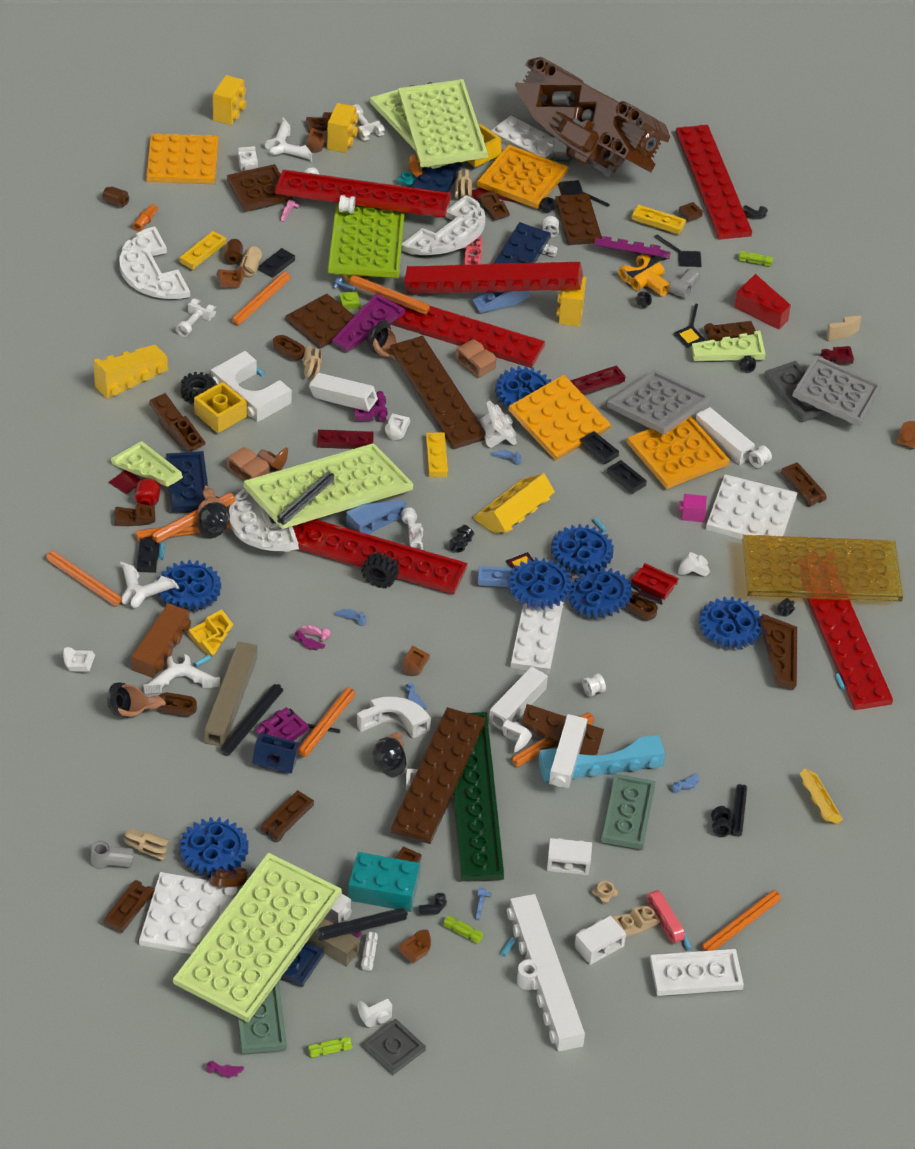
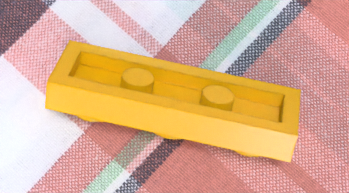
M638 205L632 214V220L679 235L686 225V219Z
M212 231L180 256L179 262L194 270L227 243V238Z
M445 432L426 433L429 477H448Z
M805 768L799 773L803 779L802 784L812 794V801L819 806L821 810L820 815L827 822L831 821L839 824L843 818L818 775Z

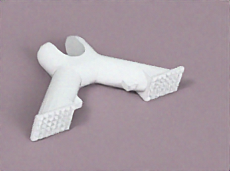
M283 117L276 138L267 140L265 148L270 149V154L273 156L286 153L309 159L312 162L313 153L310 152L306 145L300 147L299 145L288 144L285 141L286 137L290 136L291 127Z
M120 562L127 584V589L121 596V602L124 605L131 601V607L137 608L146 597L172 588L179 589L174 580L163 576L158 581L155 580L153 583L141 586L137 580L140 575L135 567L125 562Z
M184 654V662L182 664L174 663L171 655L166 661L167 669L148 684H143V693H161L162 687L169 685L173 678L183 676L192 679L194 683L202 684L203 689L220 687V677L215 678L191 666V660L188 655Z

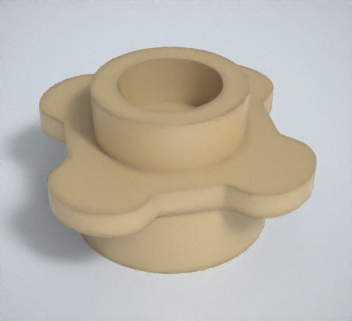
M602 881L598 884L597 888H593L592 893L598 896L601 902L608 903L609 899L618 895V890L614 889V885L611 882Z

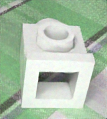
M255 146L238 148V162L241 172L258 168Z

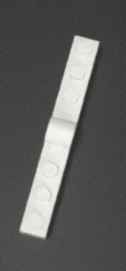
M536 895L511 898L510 908H507V916L509 921H513L515 938L518 937L520 941V954L525 956V960L518 966L517 984L524 990H537L538 1006L543 1008L544 1023L546 1026L549 1025L550 1040L552 1044L555 1043L558 1052L583 1047L585 1032Z

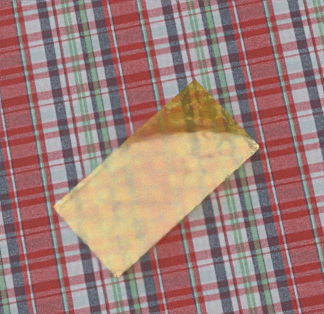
M743 535L742 544L747 596L901 602L903 600L895 540Z

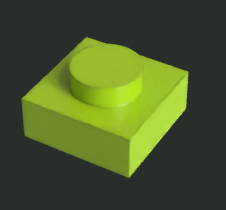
M357 292L340 293V303L347 310L360 309Z

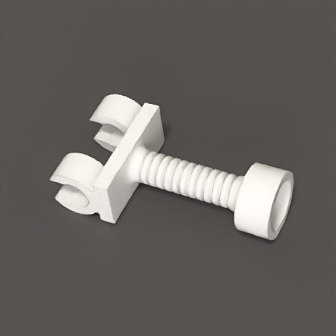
M353 105L357 107L356 114H359L358 120L363 125L358 127V135L362 141L369 140L367 136L373 132L378 137L385 135L382 132L385 130L384 126L380 124V121L369 123L363 116V109L360 105Z
M192 299L191 303L188 304V313L192 315L187 321H181L176 326L177 333L182 337H187L192 331L191 326L198 318L210 321L211 317L215 316L216 311L214 309L216 306L209 304L205 309L198 305L200 300Z
M405 508L401 512L403 522L409 526V546L423 550V543L421 542L423 537L421 523L415 524L417 520L415 509Z

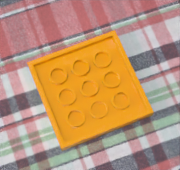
M151 134L147 182L215 184L219 136Z
M508 144L477 181V187L488 191H495L496 194L538 209L541 200L548 197L568 173V166Z
M565 375L513 403L508 409L555 461L580 447V439L593 431L600 435L611 427L607 419Z
M692 416L664 435L653 429H648L627 437V444L666 489L726 467L730 462V459Z

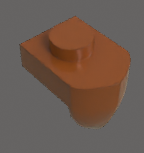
M311 128L306 141V146L310 152L318 153L322 151L327 138V132Z
M239 266L236 270L218 269L216 275L220 287L239 288L244 278L243 267Z
M914 421L903 423L896 442L897 444L915 449Z
M284 448L277 455L271 451L261 449L258 456L267 461L270 468L274 467L282 470L287 461L288 448Z
M412 645L402 661V669L407 676L419 675L429 660L430 654Z
M419 930L412 937L401 943L398 951L413 964L426 956L430 950L431 936L429 930Z

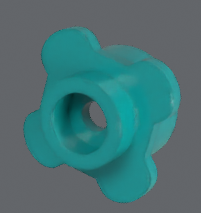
M403 171L401 176L397 178V181L401 186L411 187L417 177L410 172Z

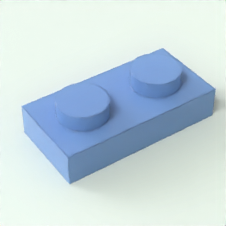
M479 566L478 585L508 587L509 576L514 568Z

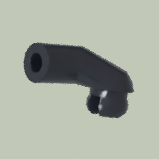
M747 205L743 206L745 214L751 218H764L767 216L768 208L760 206L759 210H754Z
M437 893L432 904L419 905L420 916L439 914L447 905L446 895L444 893Z

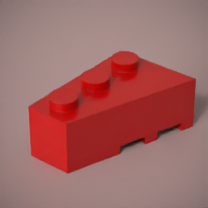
M755 273L737 291L734 308L779 330L789 319L791 304Z

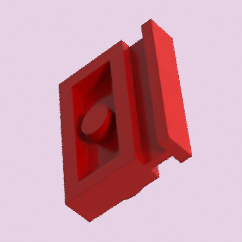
M644 563L643 567L632 578L631 583L665 600L673 591L674 586L678 584L679 578Z

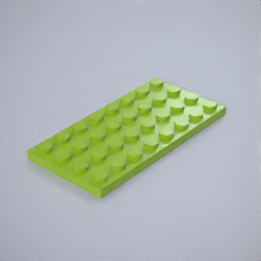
M336 203L328 273L399 278L405 213L355 205L354 213L351 214L348 211L339 212V203Z

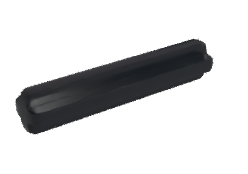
M738 784L735 791L731 834L738 837L743 832L747 786L745 784Z

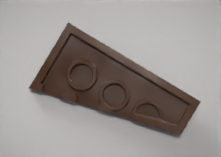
M762 614L759 621L775 684L794 690L797 686V626Z
M526 704L520 724L541 737L546 736L553 741V744L558 746L567 717ZM587 724L579 754L597 755L604 729Z

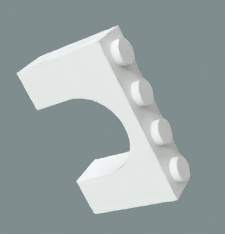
M244 351L211 369V377L214 380V386L224 382L247 401L248 417L259 422L291 404L292 390L280 380L258 391H250L240 387L239 384L257 374V360Z

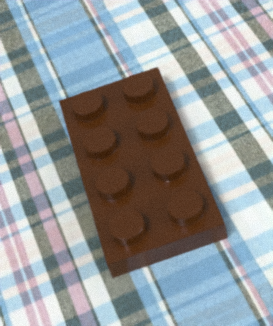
M589 194L555 196V204L567 245L594 244L595 238L601 239V232Z

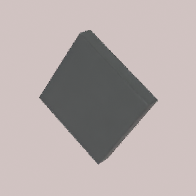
M394 1019L363 1042V1048L392 1076L426 1051V1046L397 1019Z

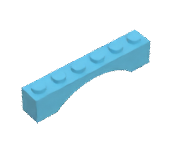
M660 736L639 737L633 744L615 753L592 756L579 754L572 779L663 767L665 752ZM557 748L539 751L538 764L543 782H548L550 779V772Z

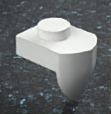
M392 413L388 424L385 426V432L389 439L395 441L404 437L410 423L409 417Z
M690 552L681 561L678 574L686 575L694 571L706 577L710 573L707 565L708 561L702 555L698 556Z
M71 647L63 649L64 663L69 671H90L95 657L93 651L74 650Z
M506 720L503 724V736L517 742L514 752L521 750L527 745L532 737L527 728L518 722H511L509 720Z
M389 999L371 1007H368L363 1001H358L359 1015L367 1027L383 1024L392 1018V1004Z

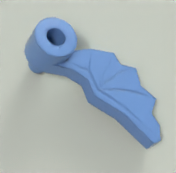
M337 277L334 281V289L338 286L349 292H354L356 289L355 286L343 283L344 281L340 277Z
M508 450L492 452V456L512 459L516 465L522 462L519 452H515V455L512 451Z
M342 609L335 612V616L357 620L358 625L366 624V616L363 615V612H359V615L355 610Z
M411 682L406 684V693L409 694L408 700L415 702L426 710L427 707L421 701L420 696L414 691V684Z
M698 773L685 778L683 782L680 780L674 782L671 788L672 792L679 793L681 788L689 790L695 788L699 782Z
M479 888L477 897H480L476 914L477 920H480L485 897H491L492 893L487 892V889Z

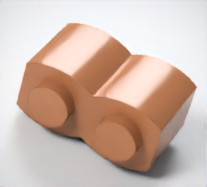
M472 339L456 348L455 358L462 366L468 368L476 377L480 378L496 368L495 355L485 350L483 345Z
M242 447L227 457V468L234 475L240 477L243 482L269 474V464L267 461L256 457V454L246 447Z

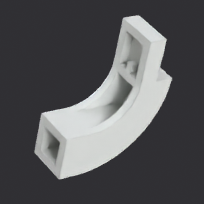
M380 697L371 700V707L369 709H364L357 713V728L362 732L381 723H395L405 728L413 739L430 731L431 717L421 706L408 699Z

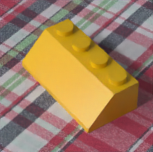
M545 473L522 478L476 513L473 519L493 533H507L513 529L512 525L522 522L526 514L535 512L539 504L548 502L550 496L555 491Z

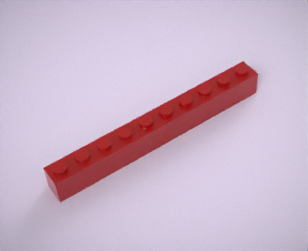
M580 262L407 266L404 284L408 294L581 290L583 270Z

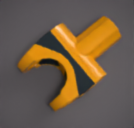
M641 254L636 258L639 267H631L629 265L619 267L618 273L620 278L632 289L638 291L648 286L660 296H665L668 293L670 283L661 277L665 273L664 267L654 258Z

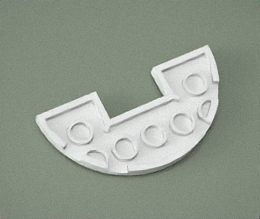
M465 195L448 208L446 218L452 220L437 233L424 228L420 229L402 243L401 251L411 255H435L467 247L484 230L486 223L484 209L480 207L479 202Z
M155 226L138 232L135 238L128 240L124 244L119 256L121 274L130 286L143 294L157 298L180 300L190 297V290L180 271L174 270L161 273L153 256L167 253V247Z
M242 489L235 496V502L229 508V521L232 531L240 540L253 547L270 551L290 552L299 549L292 526L281 529L277 523L271 524L268 513L247 490Z

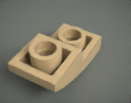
M861 315L844 317L843 322L830 323L826 335L828 342L840 340L858 332L862 318Z
M651 905L635 907L630 914L612 917L626 932V937L648 930L660 923V919Z

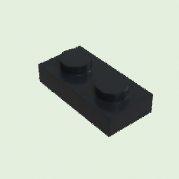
M281 248L259 265V271L274 278L295 261V255Z
M595 431L580 439V445L604 464L619 456V450Z
M622 460L607 468V474L632 494L646 486L647 480Z
M140 539L137 572H157L160 542L156 543L153 539Z

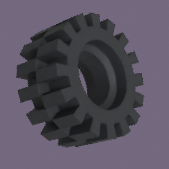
M194 372V375L189 373L188 377L184 376L181 380V394L184 401H189V404H193L194 397L214 387L213 378L209 377L207 373L203 375V372H200V374Z
M380 552L369 554L362 566L361 573H363V578H367V582L371 581V585L374 586L376 584L378 588H381V586L387 588V586L393 585L399 573V565H396V560L392 561L391 556L386 557L387 554L383 553L381 555Z

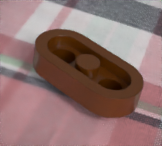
M278 335L273 338V349L278 353L295 361L304 357L305 347L299 342L285 335Z
M631 592L632 598H629V604H625V609L644 620L654 619L657 616V605L652 601L639 597L637 592Z
M168 692L159 695L166 702L165 706L157 708L160 712L191 716L197 711V701L192 696Z
M236 868L235 871L216 869V872L211 873L210 883L219 887L243 886L252 874L245 868Z

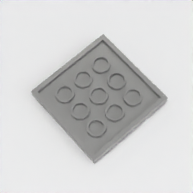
M816 355L792 396L802 402L813 405L817 409L831 413L835 417L842 418L850 424L860 426L879 393L882 384Z
M653 370L607 401V408L664 435L709 404L711 396L657 370Z

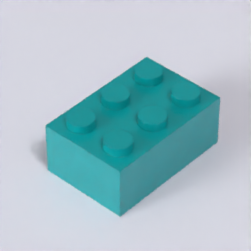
M357 852L348 887V898L353 902L391 909L404 908L405 911L411 912L420 878V863Z

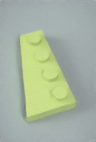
M760 330L754 331L752 335H747L746 333L739 334V337L732 339L724 337L721 341L713 339L693 343L691 348L694 361L741 360L747 355L755 358V360H765L766 355Z
M142 441L111 458L112 465L144 478L153 479L166 487L183 478L180 470Z

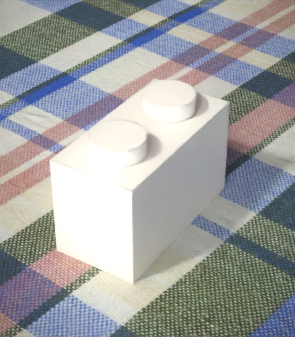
M550 838L547 871L589 875L592 842Z
M609 916L604 920H598L587 929L580 930L576 934L574 948L591 965L624 947L626 932L612 916Z

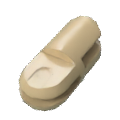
M463 169L459 170L455 183V198L459 200V190L461 191L462 198L466 195V191H468V196L472 198V180L470 179L468 169H465V176H463Z
M250 246L245 251L240 264L244 269V280L253 276L260 264L262 252L256 246Z
M306 346L304 352V375L306 378L310 377L313 380L322 366L323 351H319L315 347L311 351L312 346Z
M136 829L127 830L124 837L125 844L138 849L139 852L160 860L165 859L169 840Z

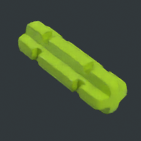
M740 251L739 254L740 261L746 262L748 260L749 263L759 265L763 263L764 266L769 267L773 263L772 256L766 255L764 257L762 254L752 252L748 254L747 251Z
M451 915L445 918L444 927L450 930L453 928L454 932L468 939L471 938V941L475 943H480L483 939L484 933L478 929L473 930L474 927L461 920L456 921V918Z
M349 1036L342 1037L341 1040L337 1038L320 1042V1045L318 1043L310 1044L308 1046L309 1055L313 1058L320 1056L321 1053L322 1055L340 1052V1049H343V1051L352 1049V1041Z

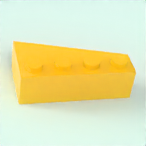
M156 345L136 349L133 353L123 352L121 356L117 357L113 355L107 356L105 360H100L99 358L93 360L95 387L107 399L168 370V356Z

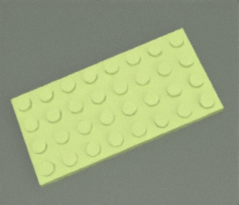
M464 79L398 88L420 167L488 158V152Z
M373 443L245 480L243 487L279 527L284 529L413 490V483ZM328 471L335 475L334 481L285 525L277 522V516Z
M268 853L173 978V984L249 1022L341 896L342 889Z

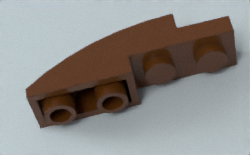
M166 393L150 399L149 405L159 417V424L179 446L191 452L206 444L187 416L183 417Z

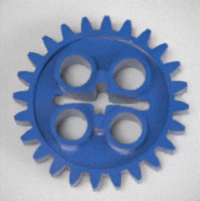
M518 366L517 370L511 367L510 372L505 370L504 374H500L499 379H497L495 387L496 397H499V403L504 402V408L550 383L551 379H546L547 374L540 375L541 370L534 372V367L531 370H528L527 366L524 369Z
M581 524L578 525V528L571 525L570 530L564 527V532L558 531V535H554L551 554H553V560H557V563L562 564V567L569 568V573L576 570V575L580 571H583V574L586 575L587 570L593 573L595 568L598 571H601L602 567L607 568V563L610 564L611 558H613L614 545H612V539H608V534L602 535L603 530L596 531L595 526L589 529L588 524L585 528H582Z
M535 557L534 562L527 559V563L521 561L520 566L515 565L514 570H511L508 589L511 590L510 595H515V601L520 599V605L527 603V608L533 605L535 610L539 606L543 610H545L546 606L553 609V604L560 606V601L566 602V597H569L571 592L572 578H569V572H565V567L559 568L560 563L554 565L552 559L546 562L545 558L542 561H538L537 557Z
M188 560V563L185 564L181 561L180 565L173 563V568L167 566V572H161L163 577L174 580L179 586V589L172 588L158 593V596H161V601H166V605L169 603L187 609L189 613L191 609L198 612V607L205 610L206 604L212 606V601H217V596H220V576H217V571H213L212 566L206 568V563L199 565L197 560L195 564H192L191 560Z
M595 568L593 573L587 570V575L581 573V579L574 578L575 583H571L572 588L569 595L571 608L574 607L575 612L580 611L581 616L587 613V618L594 615L595 619H597L599 615H602L603 619H605L606 614L612 617L614 611L620 613L619 608L625 609V604H629V598H632L629 579H625V575H620L619 571L613 573L612 568L608 572L605 571V568H602L601 571Z
M723 597V601L716 598L715 603L709 601V606L705 605L704 610H701L699 619L700 630H703V636L708 635V641L714 640L713 645L721 643V648L728 645L729 650H731L732 646L739 650L740 645L747 648V643L753 645L754 640L758 641L759 636H761L760 611H754V605L748 606L749 601L741 603V598L737 601H734V597H731L730 600Z
M210 817L209 822L201 819L200 825L193 822L194 828L187 827V833H182V839H180L181 860L185 861L186 867L191 866L192 872L198 869L200 876L207 872V877H210L212 872H216V869L235 871V866L241 868V861H246L249 848L247 834L243 833L242 827L237 828L236 822L229 825V819L221 822V817H218L217 821H213V818Z

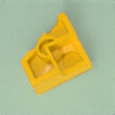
M221 609L206 617L205 622L189 629L187 634L204 653L213 657L231 630L233 623Z

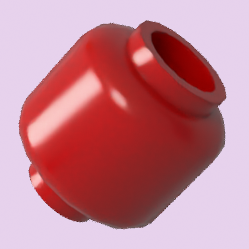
M148 478L138 482L134 494L135 501L142 505H156L161 492L159 484L155 480Z

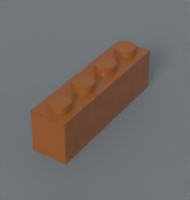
M169 603L166 605L131 656L133 671L154 678L156 673L162 670L165 660L172 655L173 648L181 642L183 633L188 631L191 626L188 610Z

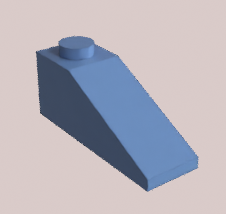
M530 291L484 292L474 298L473 302L479 312L483 313L517 305L532 295Z
M400 500L362 504L346 512V526L355 531L371 534L402 518L401 512L406 508V502Z

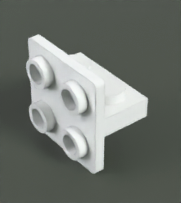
M488 401L486 404L489 413L480 419L481 426L486 432L484 436L486 444L492 448L507 439L514 446L517 444L516 432L512 428L513 421L508 414H504L497 404L494 405L491 401Z

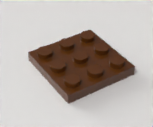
M275 164L227 175V181L244 211L288 202L289 199L293 200V196L275 194L276 185L281 175Z
M325 294L287 314L286 321L321 349L333 342V338L352 320L354 315L329 294Z

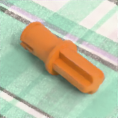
M410 155L408 160L409 169L415 177L422 175V167H420L417 155Z
M151 204L145 211L140 212L139 217L132 223L134 230L141 231L147 223L149 224L152 221V217L158 211V207L155 204Z

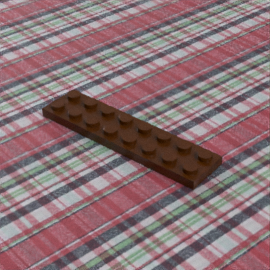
M424 336L390 345L391 353L441 431L445 432V437L453 450L485 440V430Z
M446 708L391 826V833L431 844L485 725V718Z

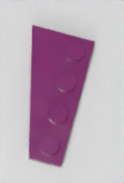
M602 236L601 239L595 238L594 245L650 256L656 255L670 259L671 252L660 249L661 246L650 244V247H645L642 242L634 241V244H628V240L618 239L616 242L611 241L612 237Z
M376 293L333 338V345L348 352L365 341L367 333L378 322L385 320L390 324L404 315L405 309Z

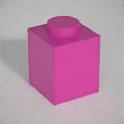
M684 494L683 501H679L678 512L682 513L681 520L704 522L707 496Z

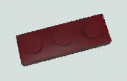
M616 365L570 381L583 395L623 383L626 376Z
M318 429L317 448L356 449L373 444L374 431Z

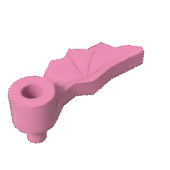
M289 199L282 213L281 221L284 222L290 210L294 207L298 208L299 204Z
M303 625L302 628L298 629L303 634L321 637L323 642L329 638L331 633L329 629L324 628L320 631L317 627H312L311 625Z

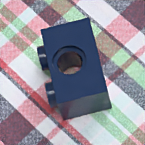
M260 733L255 743L252 764L292 774L296 765L300 743Z

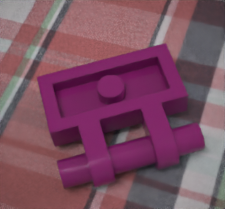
M382 391L376 393L378 399L375 404L377 406H373L369 412L354 408L355 421H374V415H377L380 421H386L388 412L385 407L386 397Z
M285 707L283 710L276 711L269 720L261 722L260 726L255 729V732L258 736L260 733H267L268 735L294 741L308 731L309 726L296 713L288 717L291 711Z

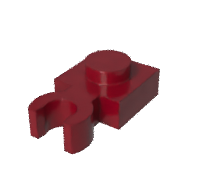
M851 346L833 347V350L821 349L820 355L830 362L835 361V364H853L854 356Z

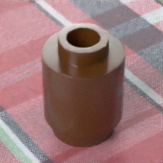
M111 186L106 187L103 191V200L109 204L122 208L129 202V195L125 190Z
M231 239L226 244L224 259L229 264H238L242 259L243 245L240 240Z

